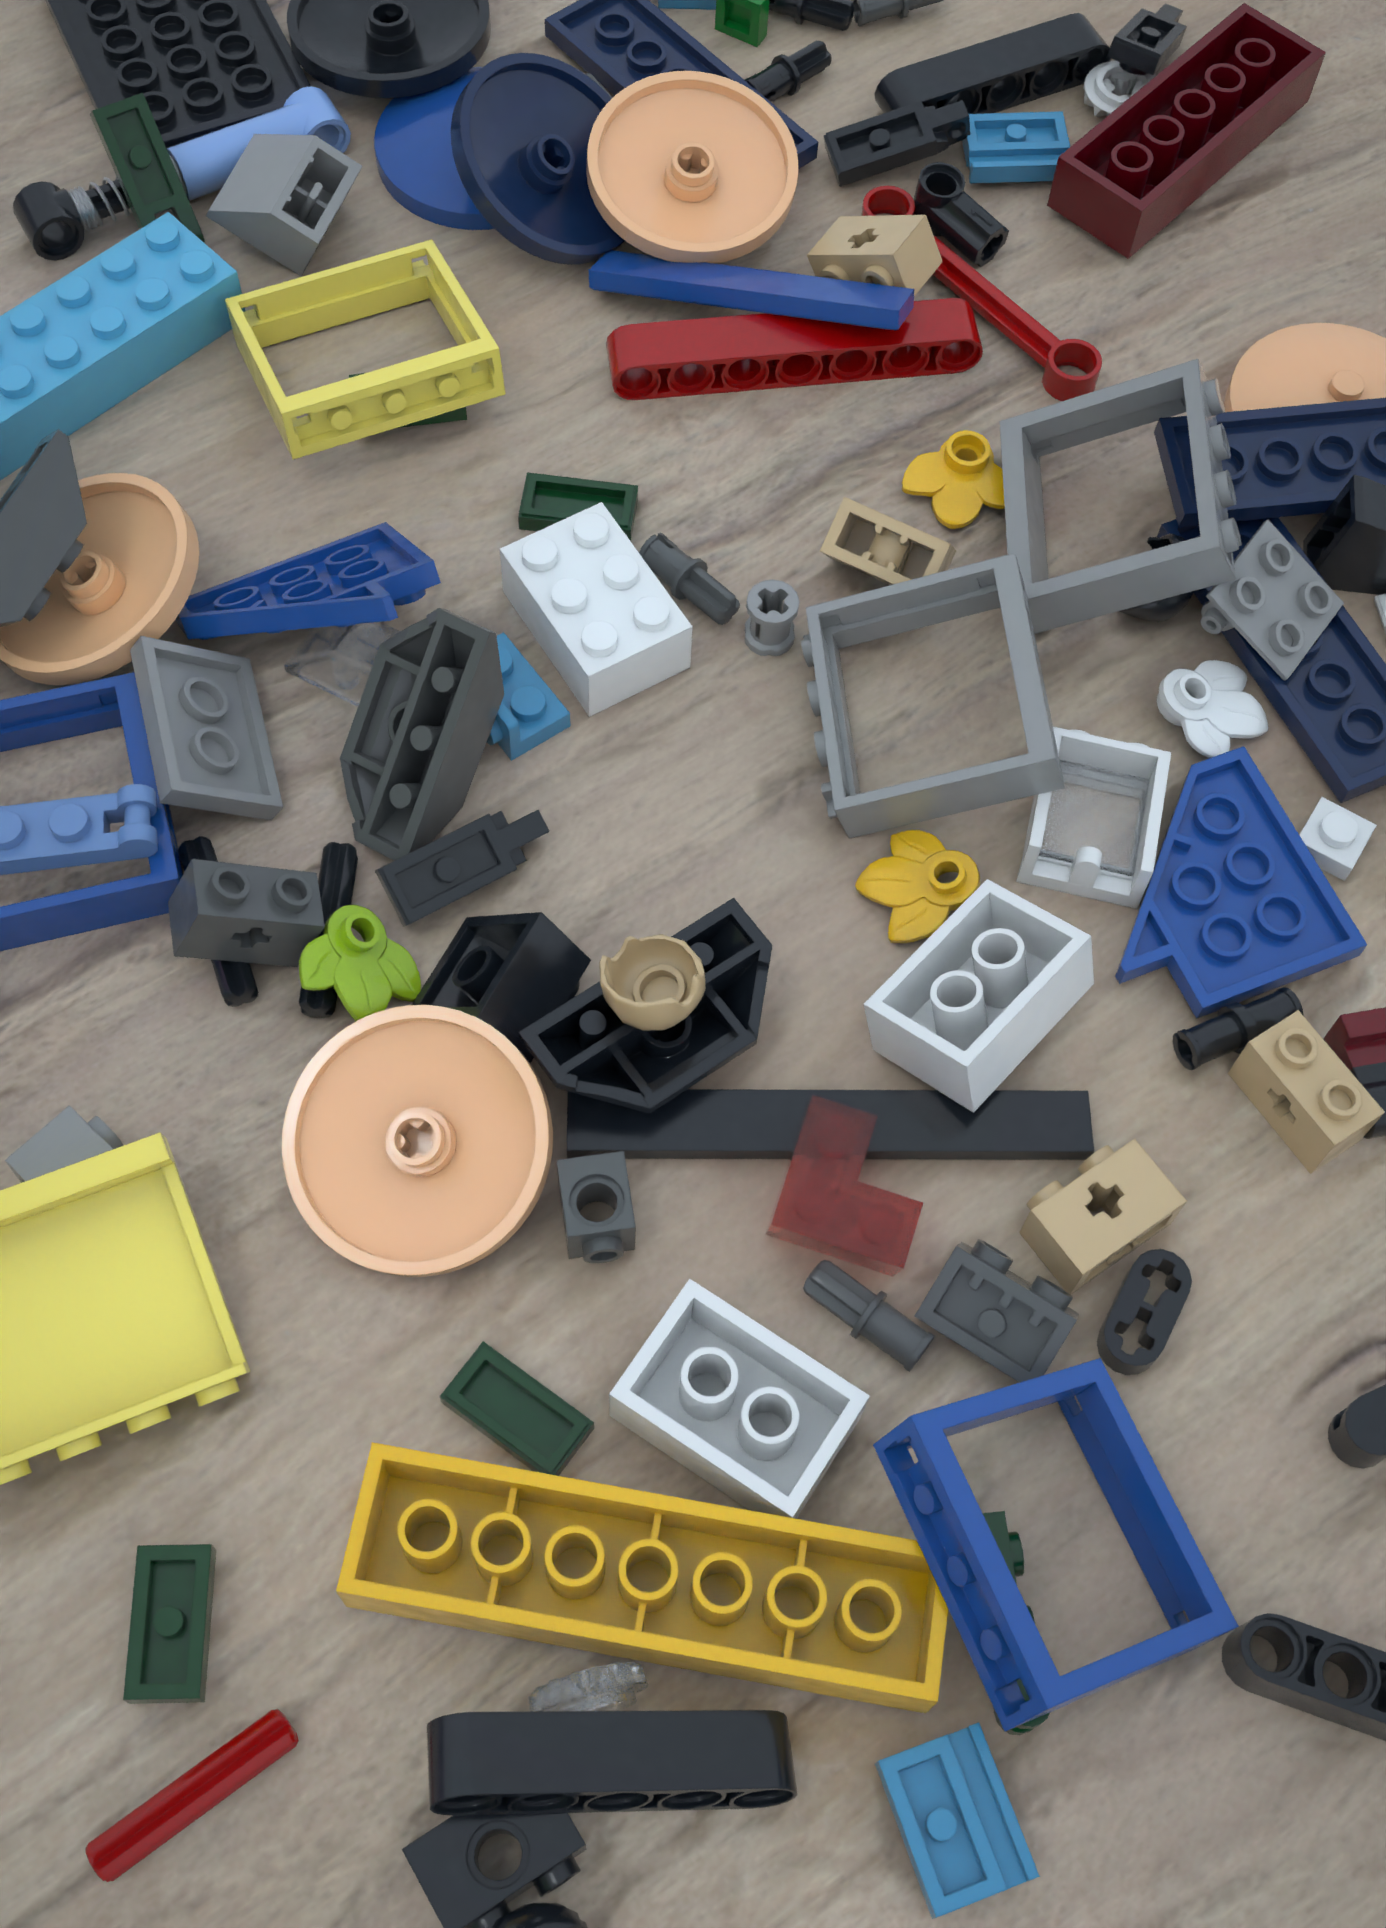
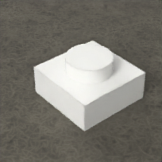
M1321 797L1301 831L1300 837L1320 869L1345 881L1377 825Z

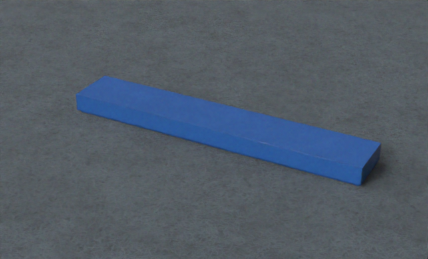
M613 250L605 253L588 270L589 288L596 291L888 330L899 329L914 307V289L707 262H669L651 255Z

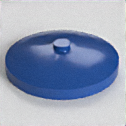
M472 67L460 78L438 89L418 95L393 98L383 110L375 130L374 147L378 173L387 191L411 213L446 227L465 230L494 229L476 208L462 184L451 145V122L454 107L465 86L482 67Z

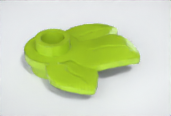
M346 905L337 909L327 919L324 935L306 944L301 952L299 975L302 988L315 991L334 987L345 1009L355 1021L375 1012L385 1010L392 996L403 1001L414 1002L421 991L420 974L410 953L403 946L387 938L381 920L372 911L363 906ZM351 928L355 929L362 936L364 942L354 937Z

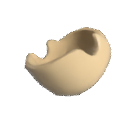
M663 934L639 939L628 936L615 956L610 959V957L603 955L599 962L600 985L605 1001L623 1023L643 1031L666 1030L675 1026L688 1017L697 1007L706 989L705 972L701 959L685 941Z

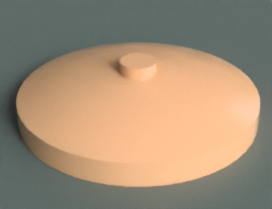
M672 71L636 81L616 94L599 113L590 133L586 174L590 194L597 210L610 228L630 245L644 253L669 262H707L716 264L737 259L754 251L779 230L791 209L798 180V156L793 137L781 116L764 98L753 90L736 81L716 74L698 71Z
M1334 323L1299 324L1268 334L1253 344L1236 365L1226 391L1225 412L1386 398V338L1364 329Z
M128 473L99 474L78 480L87 520L86 526L77 538L83 544L81 552L65 572L61 573L57 569L54 571L44 588L51 592V595L34 619L28 621L23 617L19 622L0 627V660L13 672L27 680L46 685H72L91 681L110 674L132 662L130 649L140 636L159 639L175 621L184 607L196 579L199 565V541L195 526L188 513L176 498L159 483L147 477Z
M407 1005L375 1012L357 1020L332 1037L314 1055L299 1077L289 1099L282 1130V1159L287 1185L301 1216L314 1233L335 1252L354 1263L387 1274L407 1277L440 1275L462 1269L480 1261L506 1243L519 1230L538 1202L547 1180L553 1151V1126L547 1096L540 1079L522 1052L502 1033L479 1018L459 1010L433 1005Z

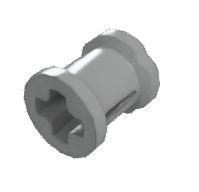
M765 580L754 585L748 592L746 608L750 617L745 623V644L751 651L760 656H780L789 651L794 644V623L792 621L798 614L800 601L797 592L789 584L779 580Z

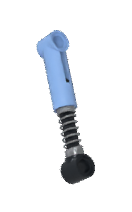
M310 86L295 91L286 100L282 108L167 148V151L190 201L221 190L254 134L316 135L344 153L350 143L351 132L328 95L322 89ZM117 176L115 181L104 177L101 186L90 182L89 190L87 191L78 186V189L74 188V190L70 189L68 191L64 188L60 189L49 182L32 183L24 187L16 195L13 203L14 214L36 253L47 260L65 259L74 254L82 245L84 232L90 229L93 230L94 227L97 228L98 224L102 226L103 222L101 219L111 216L112 220L116 222L115 214L122 211L125 212L126 216L130 215L128 210L130 206Z

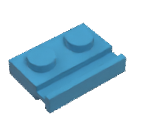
M1063 111L969 114L970 135H967L966 139L962 140L966 166L970 170L969 183L1053 181L1058 157L1070 148Z
M979 1722L875 1763L932 1919L1040 1877Z

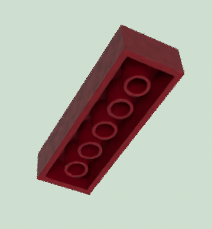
M1243 3L1058 157L1047 206L1129 259L1309 101L1326 52L1246 3Z

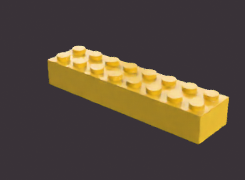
M372 1442L336 1592L345 1606L355 1609L920 1713H927L938 1702L948 1607L917 1540Z

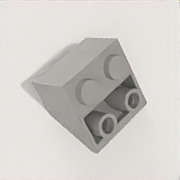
M254 134L208 210L206 217L302 276L347 197L362 165L316 135Z

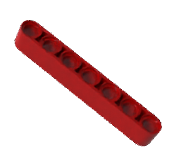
M960 298L914 301L913 309L897 330L760 313L628 324L613 330L606 341L614 392L619 397L627 400L954 374L974 367L983 355V347L972 306L969 302Z

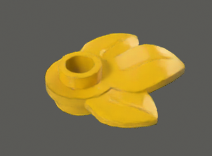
M963 430L954 433L943 443L938 452L918 455L909 464L904 473L902 491L910 495L932 497L931 507L936 519L947 528L958 529L971 524L979 515L983 504L992 508L1005 509L1002 468L994 463V455L988 440L975 431Z
M907 830L891 835L890 840L893 856L883 857L869 864L857 879L855 887L864 897L881 905L893 907L888 927L889 941L891 943H909L930 937L947 920L950 911L957 910L979 888L980 874L976 863L970 856L960 851L946 850L939 839L928 832ZM945 873H958L957 878L953 882L940 883L937 881Z

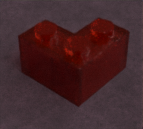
M812 1095L805 1109L765 1235L892 1277L904 1269L923 1202L858 1181L878 1116Z

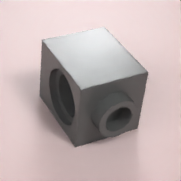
M624 1151L557 1160L558 1186L568 1258L583 1257V1260L587 1263H606L621 1258L624 1255V1251L635 1250L636 1225ZM592 1202L606 1203L615 1211L610 1218L600 1222L587 1220L579 1213L585 1205Z

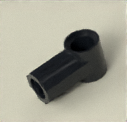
M943 162L926 165L920 172L913 198L915 203L914 215H926L934 236L942 235L974 264L980 267L984 266L994 258L998 250L1005 244L1009 230L963 191L966 182L964 175L959 169Z

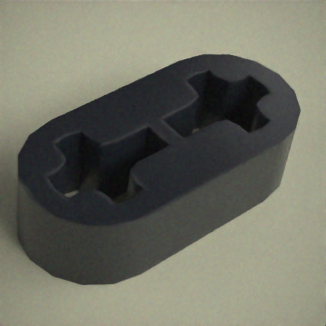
M1164 1249L1149 1250L1141 1254L1127 1272L1097 1338L1099 1355L1104 1363L1113 1371L1124 1375L1140 1374L1149 1369L1164 1350L1190 1293L1192 1284L1188 1266L1175 1253ZM1155 1270H1158L1167 1275L1165 1286L1168 1289L1160 1295L1154 1305L1143 1301L1150 1287V1280L1147 1277H1150ZM1137 1318L1145 1322L1138 1339V1343L1145 1348L1139 1347L1133 1355H1130L1121 1350L1123 1338L1116 1333L1123 1334L1133 1323L1134 1319Z

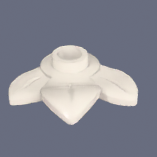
M1219 660L1204 661L1194 671L1175 669L1160 683L1157 695V706L1160 713L1172 724L1182 726L1186 741L1193 749L1207 758L1229 752L1230 738H1255L1264 735L1268 731V722L1262 706L1251 694L1243 692L1247 682V674L1234 664Z

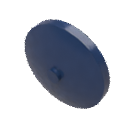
M515 53L499 57L482 67L465 86L456 102L452 115L451 145L454 161L462 184L476 208L493 228L508 241L525 252L546 261L567 265L591 263L599 260L605 253L611 250L614 251L625 241L610 228L597 210L590 194L586 174L587 149L592 127L599 113L612 98L594 80L575 67L558 59L535 53Z

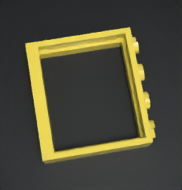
M432 239L225 299L236 345L293 460L506 394L499 347ZM427 255L428 265H425L423 260L412 263L411 259ZM429 298L458 345L288 397L285 396L262 350L263 347ZM253 305L254 309L242 311V308ZM308 414L307 416L298 419L296 418L297 416Z

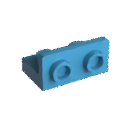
M503 632L497 635L504 697L487 743L489 745L498 743L512 761L569 728L571 722L570 712Z

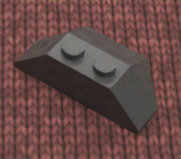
M59 429L40 441L33 454L0 500V627L19 622L23 617L28 621L34 619L51 595V592L44 588L54 571L57 569L61 573L65 572L83 548V544L77 538L86 526L87 520L70 440Z
M442 608L434 610L426 615L427 618L407 627L380 644L340 756L347 800L355 822L352 823L355 840L394 861L431 843L463 807L504 697L496 633Z

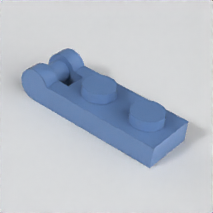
M131 784L120 788L117 793L0 806V875L141 859L154 855L158 851L157 830L154 826H151L150 817L154 816L157 812L156 791L147 785ZM124 822V826L120 827L118 831L110 832L111 823Z

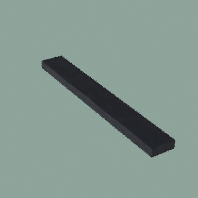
M687 1089L650 1114L569 1091L567 1093V1159L624 1151L625 1159L1086 1160L1094 1153L1088 1091L994 1090L974 1113L938 1090Z

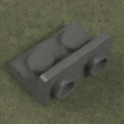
M980 1239L977 1240L973 1248L961 1242L955 1247L916 1312L915 1317L1018 1382L1043 1376L1078 1319L1079 1313L1068 1307L1073 1297L1059 1286L1041 1276H1037L1033 1284L1008 1270L1013 1263V1259Z

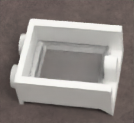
M1053 727L1065 788L1034 795L1022 861L1016 882L1137 909L1154 871L1171 752L1150 748L1141 743H1126L1094 736L1082 730H1067Z

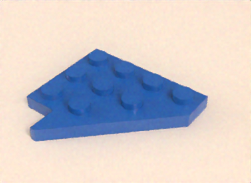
M387 522L190 595L176 621L188 640H208L221 636L265 632L274 634L286 630L330 626L348 627L362 623L391 621L398 618L394 605H405L421 599L426 594L425 589L440 584L441 581L434 560Z
M1244 746L1191 765L1115 975L1117 981L1121 984L1167 967L1196 1019L1216 1012L1221 1007L1231 1003L1242 1002L1361 955L1367 946L1363 936Z

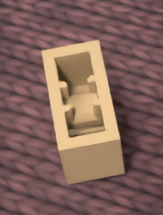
M926 215L840 216L807 254L813 272L817 277L914 289V297L943 262Z
M844 497L820 552L835 561L884 583L893 585L948 570L956 550L946 541Z
M1299 1010L1250 1040L1228 1072L1229 1076L1310 1174L1360 1142L1385 1113Z
M1135 1138L1115 1152L1109 1145L1102 1147L1079 1166L1078 1171L1081 1173V1176L1065 1187L1058 1180L1051 1182L1037 1192L1026 1204L1030 1212L1019 1233L1070 1295L1169 1226L1187 1202ZM1100 1208H1103L1105 1210V1212H1100L1095 1216H1093L1090 1213V1211L1094 1212L1099 1210Z

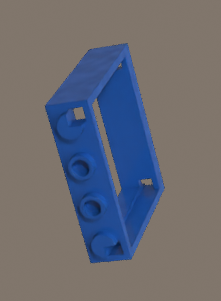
M134 672L0 700V752L123 726L133 783L147 785L156 791L157 812L154 816L150 817V823L157 830L158 851L148 857L151 870L149 874L0 907V951L169 913L168 901L183 876V869L178 852L170 805L161 804L159 800Z
M1101 1358L911 1415L873 1444L1005 1732L1195 1650L1239 1627ZM1074 1396H1076V1398H1077V1400H1078V1402H1079V1404H1080V1406H1081V1408H1082V1411H1081V1409H1080V1407H1079V1405H1078V1403H1077V1401H1076V1399H1075ZM1058 1402L1171 1627L1169 1631L1062 1676L1059 1675L947 1440L948 1436ZM910 1448H913L918 1459L916 1464L908 1450ZM1184 1611H1185V1613H1186V1615H1187V1617H1188V1619H1189L1190 1622L1187 1621V1619H1186V1617H1185V1615H1184V1613H1183ZM1020 1679L1030 1698L1028 1701H1025L1016 1682Z

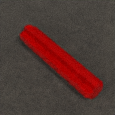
M278 1709L269 1711L89 1842L85 1852L97 1876L106 1882L114 1881L295 1748L299 1741L298 1736L285 1714Z

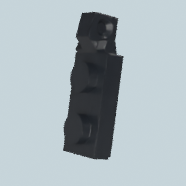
M1166 3L1156 14L1142 8L1114 36L1107 57L1119 61V66L1128 73L1141 76L1147 73L1154 75L1181 44L1187 28L1186 25L1178 23L1183 10Z
M963 100L935 109V106L924 107L922 101L827 132L824 135L825 149L839 187L941 153L948 149L950 145L966 139L967 135H970V118Z
M501 810L491 816L487 814L375 870V873L404 927L517 870V865L527 861L520 847L550 831L539 810L508 824Z

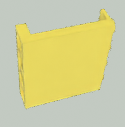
M163 1134L151 1135L0 1190V1485L32 1473L28 1459L55 1448L59 1460L63 1461L101 1446L102 1442L98 1431L126 1421L129 1433L132 1434L172 1418L167 1404L195 1394L198 1406L200 1407L240 1391L236 1377L251 1371L168 1140Z

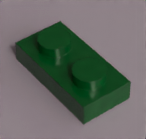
M212 1544L137 1546L123 1700L127 1703L205 1702L216 1549Z

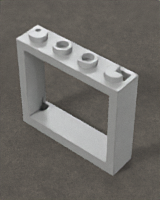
M1199 359L999 421L1007 554H1016L1025 584L1034 634L1236 580L1233 551L1239 550V546H1242L1235 519L1228 518L1227 507L1236 505L1234 485L1229 471H1223L1222 460L1229 459L1231 454L1225 428L1222 423L1217 425L1216 415L1225 412V406L1220 396L1218 380L1216 378L1207 380ZM1186 412L1200 537L1049 579L1040 457L1158 421L1159 418L1171 417Z
M1015 553L806 607L809 634L803 636L804 640L801 641V646L808 667L814 666L816 680L807 682V690L813 713L816 717L821 716L823 730L814 732V741L822 767L828 766L830 782L821 784V790L827 803L828 817L830 819L838 817L848 838L1065 788L1025 584ZM1001 608L1028 754L860 793L839 649Z

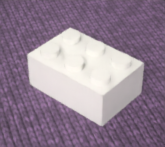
M602 502L500 548L504 594L589 717L690 668L692 625Z
M987 879L864 1003L873 1050L974 1113L1094 984L1091 935Z
M689 1279L610 1392L609 1416L748 1510L797 1519L859 1422L870 1395Z

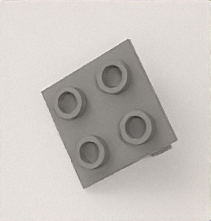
M1266 520L1235 558L1236 580L1214 585L1206 595L1209 601L1201 609L1202 618L1200 622L1202 627L1211 634H1219L1221 631L1235 628L1285 681L1291 676L1344 602L1269 520Z

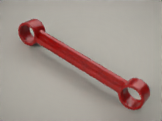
M879 186L873 188L865 195L861 216H876V214L880 213L914 215L915 203L912 196L899 187ZM934 236L943 262L932 275L961 299L969 302L975 311L1044 368L1042 383L1049 395L1057 400L1065 401L1094 392L1102 367V357L1092 344L1080 339L1059 340ZM1074 366L1084 371L1087 375H1068L1058 367Z

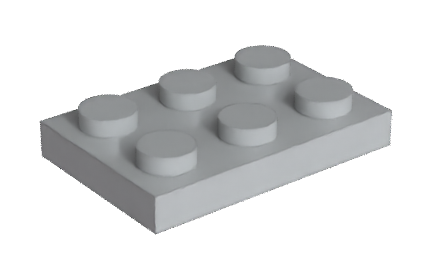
M140 636L130 649L160 803L272 820L283 808L250 659Z

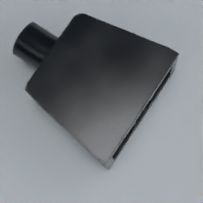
M1353 475L1303 540L1304 553L1332 590L1375 595L1386 594V485L1362 476Z

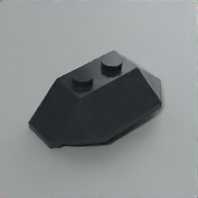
M735 898L730 899L671 936L685 941L701 959L706 982L705 992L697 1007L688 1017L675 1026L666 1030L643 1031L623 1023L605 1001L599 981L519 1032L520 1040L556 1088L650 1114L757 1044L772 944Z

